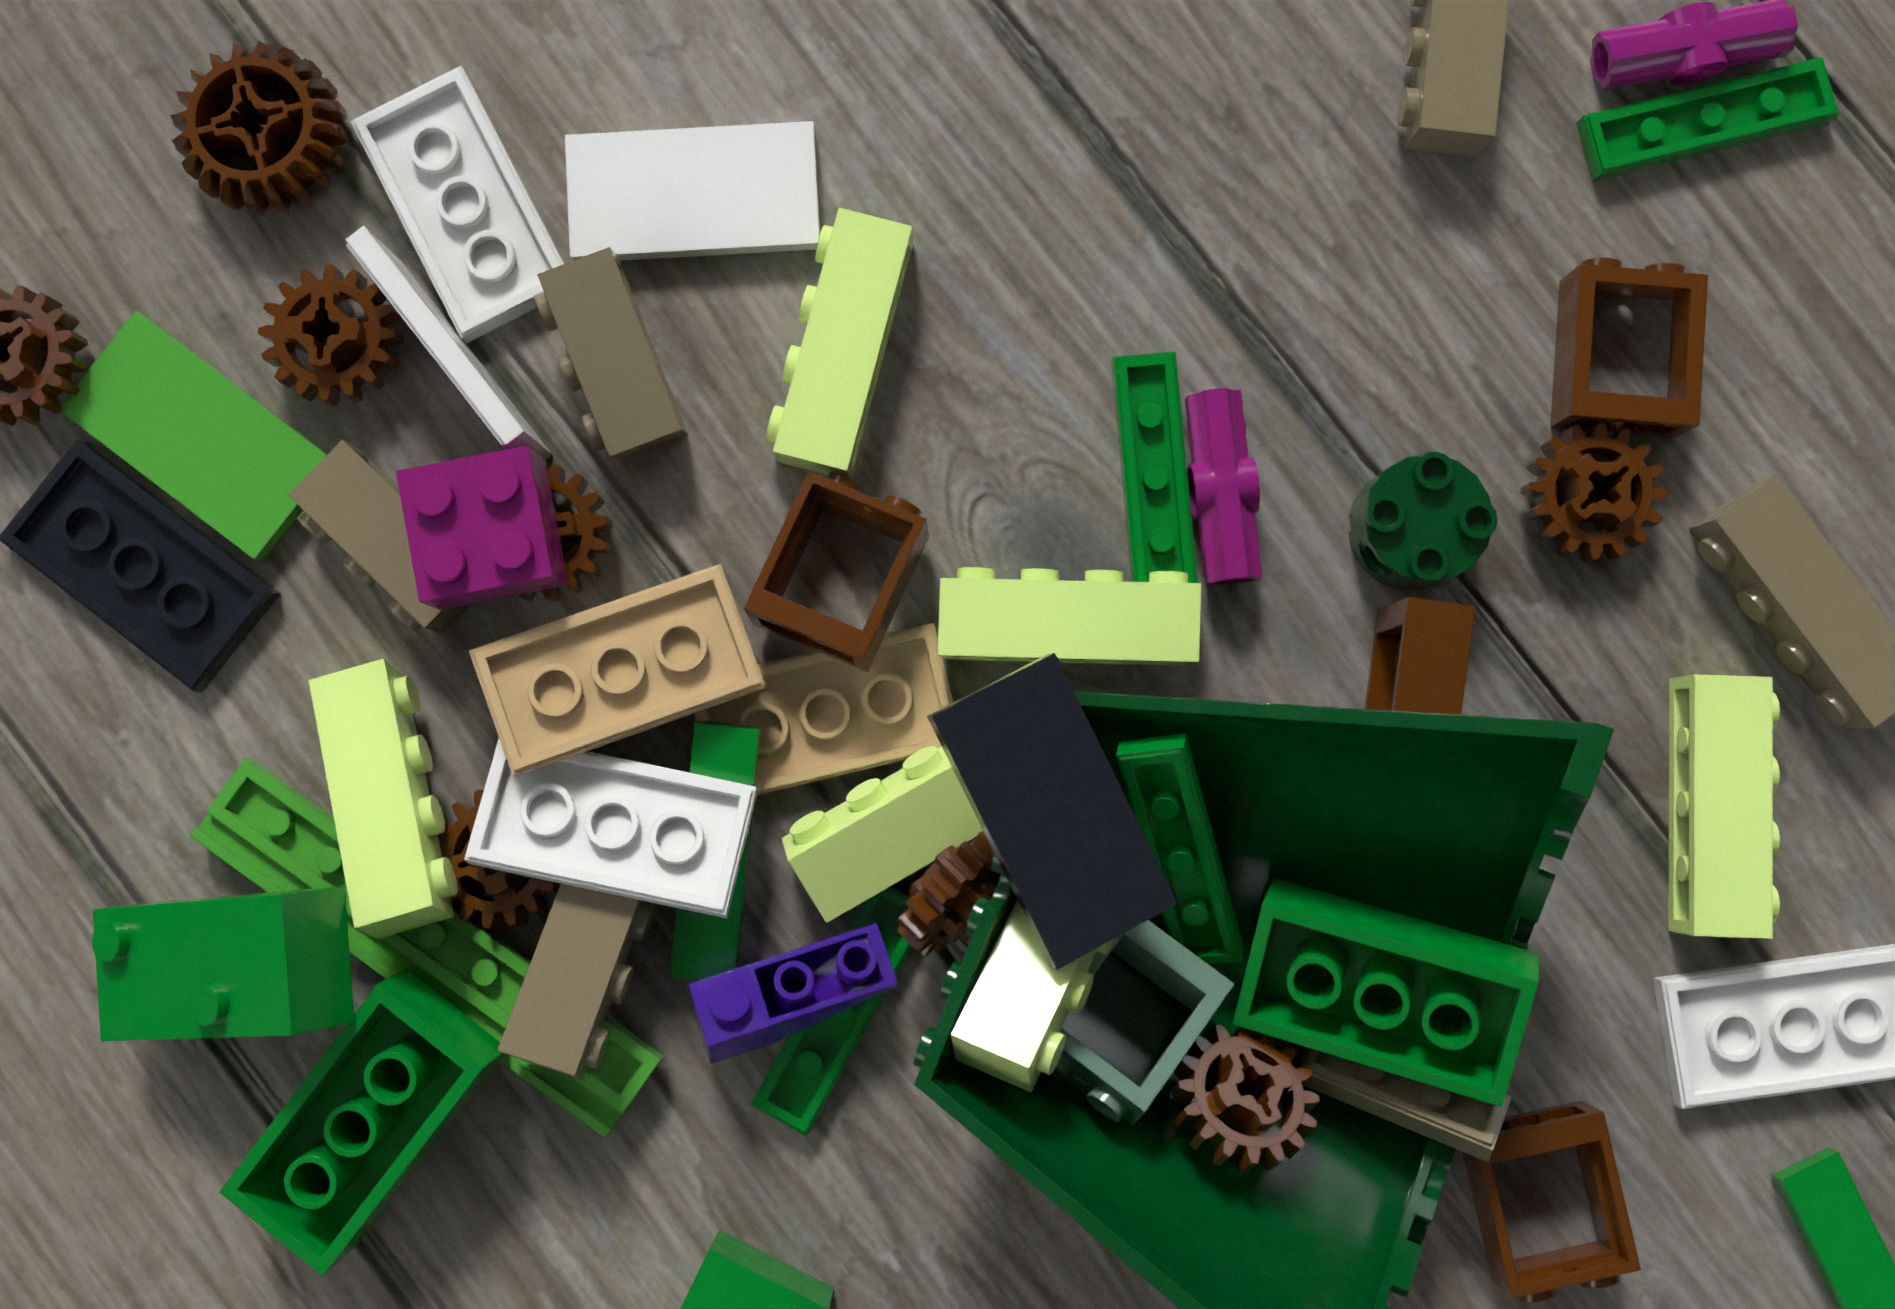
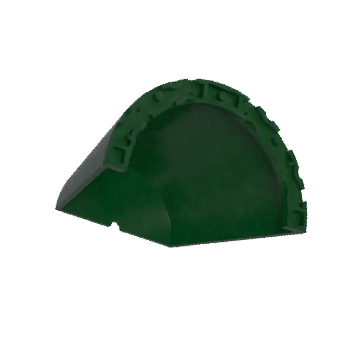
M1074 691L1129 805V798L1116 757L1119 742L1184 733L1187 735L1243 943L1242 962L1209 964L1233 982L1234 985L1199 1034L1205 1039L1216 1025L1222 1024L1230 1036L1238 1027L1233 1025V1020L1263 900L1274 878L1527 950L1535 923H1538L1556 875L1540 869L1544 855L1559 860L1563 859L1574 828L1577 826L1591 797L1614 732L1613 728L1590 722ZM994 853L991 870L1001 874L997 888L991 900L980 897L969 915L966 935L972 938L962 963L956 961L952 964L942 984L940 1000L946 1002L937 1027H929L920 1040L914 1058V1065L919 1067L920 1071L914 1085L1179 1309H1394L1386 1305L1390 1291L1407 1298L1423 1249L1421 1245L1428 1225L1431 1224L1456 1150L1455 1148L1302 1085L1304 1090L1318 1094L1320 1102L1307 1113L1317 1121V1125L1311 1133L1302 1138L1305 1145L1291 1159L1284 1156V1160L1274 1170L1267 1172L1260 1161H1258V1164L1248 1174H1241L1236 1157L1230 1156L1218 1167L1213 1164L1214 1147L1207 1143L1204 1147L1194 1150L1190 1146L1198 1132L1193 1125L1182 1127L1177 1126L1175 1119L1186 1106L1184 1103H1178L1169 1097V1092L1178 1081H1181L1174 1073L1168 1078L1145 1113L1132 1126L1123 1118L1120 1122H1115L1099 1113L1086 1099L1089 1092L1068 1076L1064 1080H1060L1052 1075L1041 1072L1032 1092H1029L956 1060L951 1033L1017 901ZM1162 912L1149 919L1151 923L1168 934ZM1111 952L1094 975L1090 993L1081 1012L1077 1014L1069 1010L1061 1028L1140 1087L1192 1011ZM1251 1030L1252 1038L1259 1040L1263 1035ZM1274 1037L1273 1047L1280 1052L1291 1045L1297 1049L1294 1058L1290 1062L1295 1069H1298L1307 1047ZM1211 1065L1207 1070L1205 1079L1206 1092H1210L1213 1089L1208 1079L1209 1075L1213 1072ZM1280 1101L1277 1107L1281 1115H1283L1282 1101ZM1282 1118L1276 1123L1278 1128L1281 1124Z

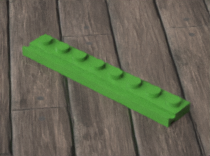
M244 759L206 811L208 815L199 827H194L189 836L267 893L345 886L349 952L386 979L408 968L501 1042L531 959L488 928H483L480 922H464L460 920L461 909L458 906H452L454 913L452 918L380 939L354 929L334 817L255 759ZM606 1015L602 1028L610 1030L607 1048L597 1069L587 1067L583 1080L505 1054L500 1058L499 1061L605 1138L612 1131L617 1121L629 1107L664 1056Z

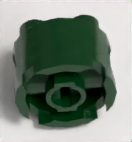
M1435 451L1425 453L1424 455L1406 457L1370 480L1353 501L1350 516L1352 515L1350 521L1351 531L1348 534L1351 550L1361 567L1380 583L1394 588L1423 589L1448 581L1473 567L1488 547L1490 536L1496 529L1498 519L1497 512L1491 505L1490 496L1478 476L1457 460L1450 459L1445 454Z

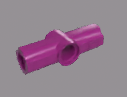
M1768 0L1719 10L1716 9V5L1713 2H1699L1675 9L1662 16L1658 21L1599 31L1592 39L1590 65L1593 79L1601 85L1602 90L1669 78L1671 85L1680 86L1714 77L1726 70L1727 67L1785 57L1794 49L1795 33L1798 29L1794 6L1787 5L1785 0Z
M1219 388L1187 395L1185 398V409L1192 462L1188 463L1187 466L1191 515L1193 519H1198L1205 586L1233 585L1260 580L1262 578L1255 519V513H1258L1260 506V484L1256 461L1254 457H1248L1246 422L1243 414L1241 390Z

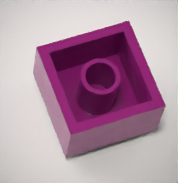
M529 445L396 471L420 603L444 610L568 585L546 461Z

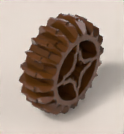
M258 41L252 54H250L244 46L233 43L231 60L226 62L219 55L209 53L210 64L213 69L206 75L201 71L190 70L191 78L197 86L193 92L176 91L179 101L187 107V110L170 115L173 125L182 132L171 141L174 143L175 149L186 157L181 163L185 172L193 179L198 180L199 188L211 198H221V202L233 210L240 211L245 205L253 214L264 216L269 204H271L278 212L289 214L290 197L294 195L302 203L312 204L311 193L308 188L316 182L321 187L331 188L330 179L324 173L326 167H344L343 158L333 147L350 143L348 133L339 125L348 117L346 109L339 101H335L338 97L336 87L328 78L324 79L322 77V71L315 63L306 58L301 60L294 50L285 46L276 53L269 44ZM278 89L289 91L299 95L301 102L290 105L284 100L271 102L265 96L264 90ZM261 126L263 128L262 132L258 130ZM235 153L238 157L250 156L257 163L258 170L243 171L229 168L226 166L223 156Z

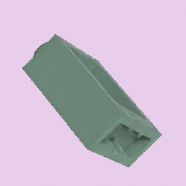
M1149 920L1116 937L1106 955L1096 952L1087 972L1095 975L1111 952H1113L1192 1011L1191 1015L1140 1087L1063 1028H1061L1059 1033L1066 1035L1065 1045L1058 1064L1051 1074L1060 1080H1064L1068 1076L1089 1092L1086 1099L1099 1113L1115 1122H1120L1123 1118L1132 1126L1145 1113L1234 985L1233 982Z

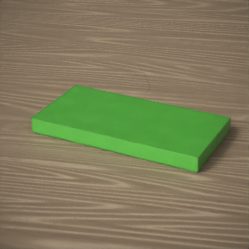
M135 310L76 384L79 388L77 395L68 394L61 403V412L251 558L260 562L264 561L303 511L288 494L327 455L317 445L137 310Z

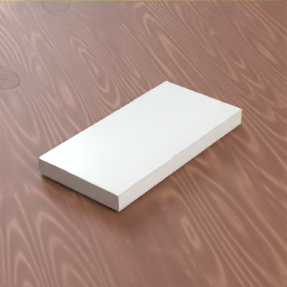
M462 66L350 121L460 338L466 344L538 308L535 295L544 291L537 274L565 263Z
M813 121L565 135L569 246L572 261L611 247L620 261L817 249L820 236L815 127Z
M362 226L346 238L348 249L499 443L506 449L529 445L545 460L552 456V453L474 353L460 338L459 334L406 266L365 226Z
M498 739L464 860L471 865L727 918L755 805L757 787L588 751L514 777L509 768L500 739Z
M1895 944L1653 978L1673 1105L1678 1108L1688 1109L1895 1079Z

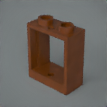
M1592 258L1583 261L1582 264L1560 280L1550 427L1569 429L1572 426L1579 425L1582 430H1587L1598 422H1605L1607 432L1616 433L1623 428L1631 430L1630 434L1675 438L1700 425L1708 275L1685 273V267L1676 263H1657L1648 265L1645 269L1623 268L1622 262L1618 259ZM1595 293L1673 300L1667 397L1589 391Z
M808 471L744 610L753 625L865 672H869L929 539L927 520L920 516L921 510L904 499L887 496L885 501L862 493L863 487L845 475L829 472L825 478ZM823 510L902 542L863 630L783 598Z
M1407 597L1378 609L1364 709L1461 715L1475 606Z
M1577 1101L1504 1118L1489 1163L1463 1152L1491 1278L1512 1299L1517 1298V1300L1527 1303L1546 1301L1557 1295L1556 1289L1580 1284L1585 1288L1609 1287L1620 1282V1275L1641 1270L1603 1111L1583 1101ZM1576 1146L1598 1241L1513 1259L1492 1164Z

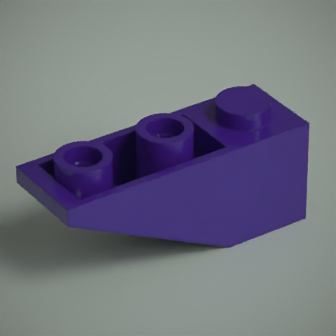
M875 923L688 985L692 1006L710 1064H714L780 1041L897 987L898 981L878 925Z

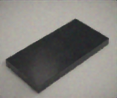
M78 439L0 534V541L193 692L202 693L281 594L88 443Z
M1055 653L1047 654L927 716L1050 967L1058 970L1177 904L1172 890Z

